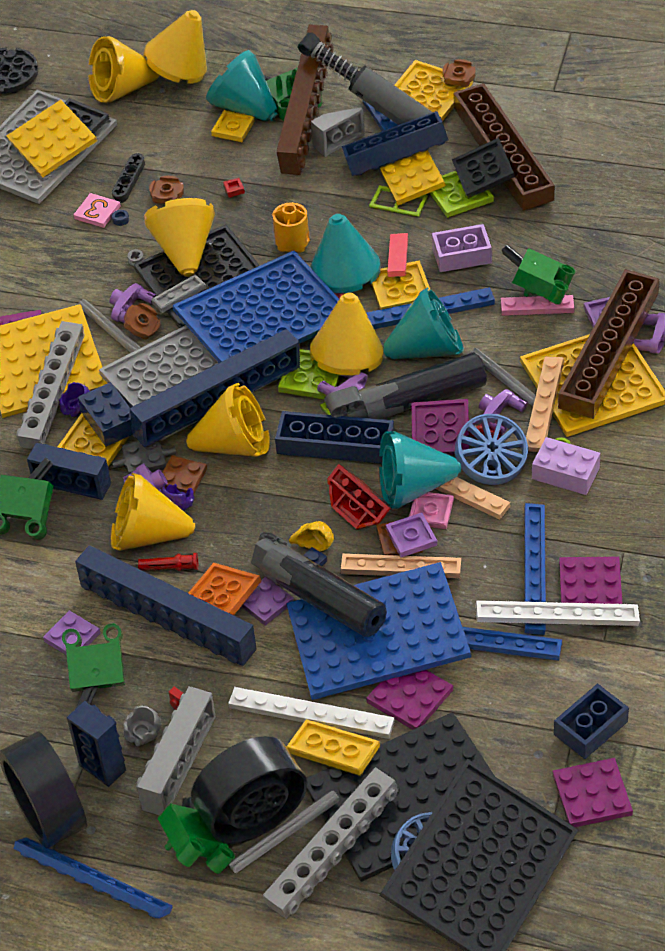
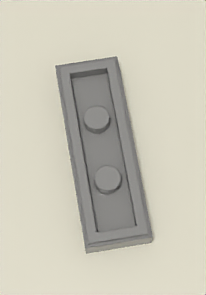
M193 275L152 298V304L163 313L172 308L174 304L206 289V285L200 278Z

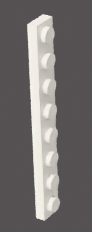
M476 601L475 605L477 622L639 626L640 622L638 605Z
M234 687L229 701V708L303 723L307 719L344 731L386 739L390 738L394 725V717Z

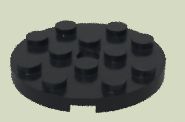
M7 47L0 48V94L16 93L31 85L38 74L37 60L34 55L21 48H16L15 50H7Z

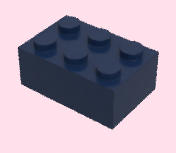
M111 382L78 397L81 413L105 447L133 435L130 407Z
M597 683L554 720V735L583 759H586L628 722L629 707Z

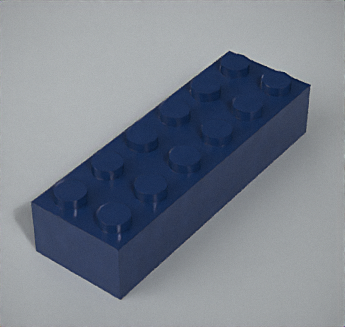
M435 111L344 145L342 149L352 176H359L367 170L378 169L381 165L394 163L402 157L408 158L418 151L424 152L434 145L440 146L449 139L439 113Z
M282 411L275 437L276 452L282 455L382 463L383 456H379L382 436L386 431H394V421L347 416L332 417L331 415Z

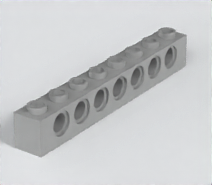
M61 321L59 328H56L54 342L50 344V353L45 357L44 368L40 370L38 384H35L33 389V397L28 401L27 413L23 414L22 426L17 430L16 438L19 439L20 447L33 449L36 443H45L60 403L59 399L65 390L85 336L83 324Z
M375 767L262 895L266 905L285 919L298 910L299 904L312 894L314 887L319 881L321 882L326 878L328 871L333 865H337L340 862L342 855L347 849H351L360 834L367 831L374 818L381 815L388 802L395 799L398 792L395 780ZM309 874L307 877L301 878L302 875ZM294 890L293 893L287 894V892Z

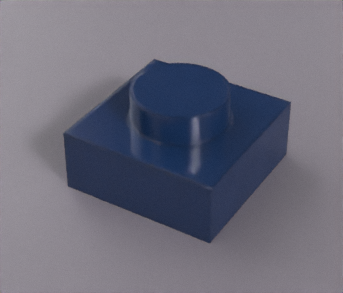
M313 547L303 555L320 566L327 562V556Z

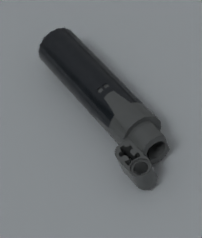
M474 352L360 390L355 386L347 387L328 394L324 401L332 417L347 416L385 419L412 410V403L439 401L485 386L487 374L482 359Z
M269 532L260 533L259 541L255 544L251 563L261 569L262 574L266 578L363 637H370L377 633L386 619L387 609L385 604L291 549L290 543Z

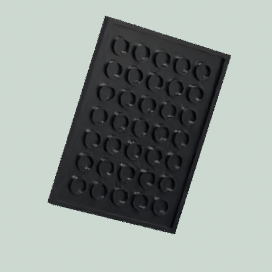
M451 712L380 744L379 749L361 775L330 767L307 777V791L314 803L331 791L338 795L339 802L321 814L327 823L375 767L395 780L398 788L395 799L388 802L381 815L374 818L367 831L361 833L356 839L354 846L351 849H347L344 853L362 882L393 867L391 846L398 830L412 817L434 811L467 759L492 775L494 774L454 713ZM414 826L407 829L414 836H418ZM404 838L400 839L399 846H402Z
M467 759L379 896L463 951H506L578 832V829Z

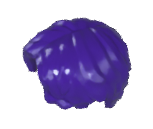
M77 382L68 384L67 391L59 399L62 414L70 415L71 417L81 414L78 397L90 392L88 387Z
M170 484L166 489L164 486L162 487L161 493L183 511L193 505L195 497L192 488H188L187 493H184L177 489L176 484Z

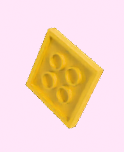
M428 150L417 152L408 158L400 159L380 168L397 205L445 187L444 180Z
M420 260L407 263L406 276L388 277V267L381 268L378 278L371 284L380 310L411 304L422 290L427 287L430 290Z
M81 413L58 445V448L106 458L109 467L129 436L105 447Z

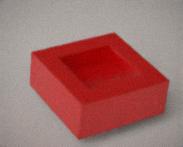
M240 178L223 182L228 198L245 193Z
M174 686L168 692L170 704L177 710L183 692Z

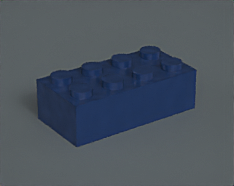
M36 443L27 458L30 474L33 473L44 458H47L54 465L42 480L49 481L54 485L53 489L103 500L111 485L106 458L58 448L48 444Z
M84 701L67 716L78 764L109 787L126 771L122 746L120 745L119 734L116 728L117 723L111 716H105L101 713L97 706L90 705Z

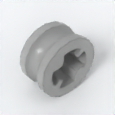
M138 249L131 250L128 253V262L133 266L135 263L144 260L142 251Z

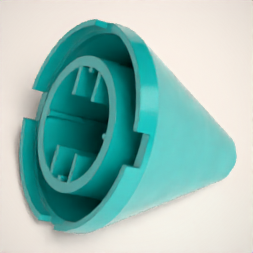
M250 50L244 51L226 66L228 69L222 76L219 74L207 92L206 100L216 107L254 116V118L272 121L278 113L276 112L278 109L256 55Z
M334 214L327 223L310 268L333 293H350L363 289L362 285L368 281L372 284L380 274L381 264L377 253L344 215Z
M428 287L418 294L385 341L383 352L387 358L409 359L456 356L464 352L462 340L457 329L454 330L450 315L437 295L431 289L428 290Z
M386 431L382 436L379 456H383L382 467H379L382 497L391 506V509H399L453 480L461 473L460 462H457V459L396 431Z

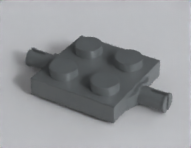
M159 440L145 448L140 442L122 445L123 459L112 461L114 469L125 466L129 474L143 463L151 472L158 469L163 470L166 467V456L176 455L175 446L163 449Z

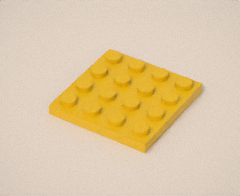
M415 60L396 82L395 86L432 112L438 111L443 122L454 108L453 92L471 87L473 81L470 82L468 87L447 85L444 82L442 68Z
M61 99L6 135L10 143L42 178L97 142L96 136Z

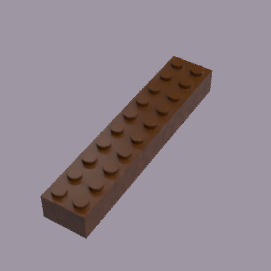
M309 24L307 33L315 34L320 39V42L325 44L324 47L330 48V51L333 53L334 46L331 44L332 33L329 32L328 26ZM302 53L276 151L281 174L301 175L302 168H305V155H308V143L312 140L311 121L318 116L317 106L321 103V91H324V79L327 78L328 65H322V61H317L316 57L312 58Z
M482 83L453 92L454 109L478 145L482 146L497 138L500 139L515 174L514 178L504 183L521 209L527 210L554 201V183L486 85Z
M627 269L624 270L558 393V409L594 419L658 296L660 278Z

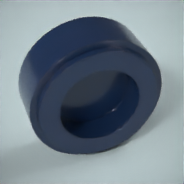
M125 210L113 212L112 222L117 226L127 224L129 222L128 212Z

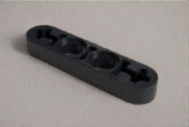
M135 153L129 157L112 190L113 200L122 203L128 199L145 166L144 155ZM124 182H130V183L127 184V185H123V184H122V183H124Z

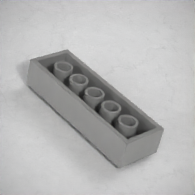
M189 686L186 693L181 695L177 710L173 711L169 726L164 728L160 743L156 744L152 759L147 761L145 772L137 781L136 789H138L142 810L161 815L170 803L173 804L216 718L212 693Z

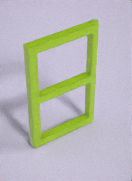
M379 185L369 207L419 217L428 199V195L425 194L418 197L422 201L417 212L398 209L399 205L397 203L392 208L375 204L381 191L391 192L389 187Z

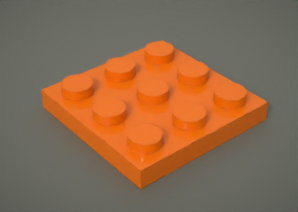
M213 563L188 593L235 615L262 580L259 575Z

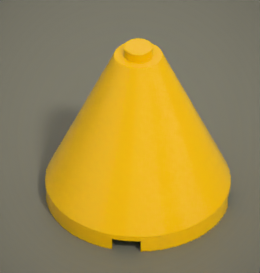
M197 11L185 12L147 43L143 56L147 57V65L157 74L178 83L180 79L188 80V84L197 83L203 79L207 65L202 21Z
M100 37L93 45L89 58V65H93L92 75L88 76L92 94L99 102L111 103L157 80L160 75L147 65L148 59L114 37Z
M198 198L166 201L165 207L157 209L155 205L144 215L145 226L179 273L185 277L193 276L198 270L215 216L213 204L210 203V206L206 205V200Z
M353 293L342 295L310 345L311 360L314 361L315 359L318 362V367L322 370L338 375H360V370L367 368L370 372L376 369L383 360V346L359 298Z
M236 383L224 391L188 434L186 443L190 449L197 452L254 457L268 452L270 447L269 430L264 431L262 421H265V417L256 398L246 386L239 387L240 384Z
M132 473L131 475L133 476L127 477L115 509V513H117L116 522L112 524L111 547L113 549L123 551L186 538L193 534L195 523H193V519L141 475Z

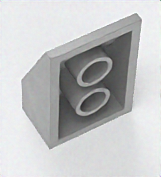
M360 107L326 113L312 120L313 147L326 157L342 148V146L365 135L363 109Z

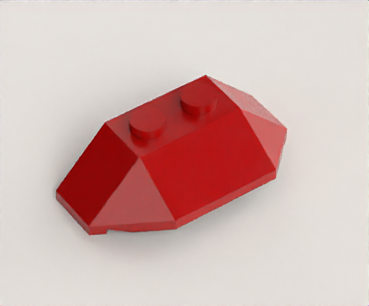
M340 464L337 465L327 478L331 507L357 530L379 524L391 509L382 497Z

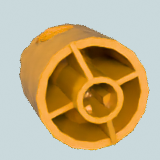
M293 202L279 205L272 213L275 244L280 252L295 251L298 253L305 251V247L310 241L307 210L304 206Z

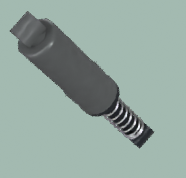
M307 33L297 45L298 50L303 55L311 56L312 58L316 57L317 61H322V65H328V69L332 68L333 73L338 72L339 77L343 76L344 80H349L350 86L348 90L396 124L400 125L432 113L431 110L366 65L359 71L357 70L358 67L355 69L352 63L348 64L346 62L347 59L344 61L341 59V56L335 55L336 52L332 53L330 48H325V44L320 42V39L315 34Z

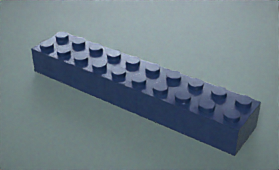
M285 329L199 372L197 375L183 380L181 383L130 408L132 434L145 448L201 419L229 386L239 383V387L246 386L253 392L300 368L299 341Z
M90 545L75 561L80 585L83 589L90 590L99 597L112 601L117 606H123L133 614H139L149 622H155L165 630H171L181 638H187L196 645L205 647L214 654L227 658L232 663L244 666L257 650L253 625Z

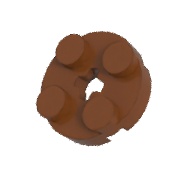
M457 59L454 60V63L449 64L448 62L443 67V78L447 85L468 87L476 76L475 66L473 67L472 63L467 60Z
M162 176L160 180L152 181L149 187L150 196L154 203L165 204L166 201L180 199L184 194L183 183L179 182V179L175 176Z
M140 303L135 306L131 305L124 315V327L132 334L142 339H148L159 329L160 319L158 320L157 312L151 306ZM143 318L144 323L140 322L139 319Z

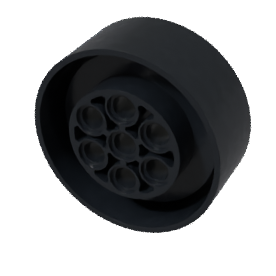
M37 731L0 750V765L9 788L27 823L45 848H49L87 828L86 815L75 787L57 753L41 732Z
M270 736L255 737L231 746L210 761L197 776L192 786L191 801L217 841L225 844H238L253 840L285 821L303 800L307 790V778L281 740Z

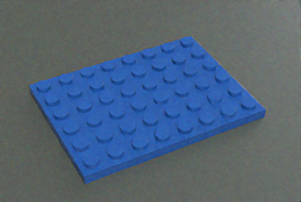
M292 251L174 304L173 311L216 361L220 363L285 329L299 341V344L315 337L339 298L295 251Z
M441 562L354 585L386 605L387 613L384 624L376 634L370 637H363L302 599L286 603L312 700L472 657Z

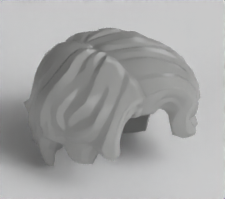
M143 705L135 707L133 712L127 715L123 724L124 738L129 742H135L136 746H141L154 740L162 725L161 718L152 708Z

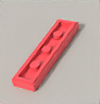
M408 233L390 234L388 277L406 276Z

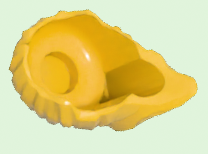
M316 521L301 526L290 537L289 543L308 549L313 547L320 552L327 550L334 541V535L326 523Z

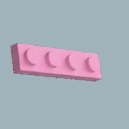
M565 295L561 304L551 303L548 299L541 296L501 298L502 316L574 313L573 295Z

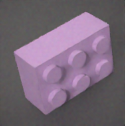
M484 224L432 233V249L440 272L492 263V247Z
M546 437L532 463V479L587 495L600 468V453Z

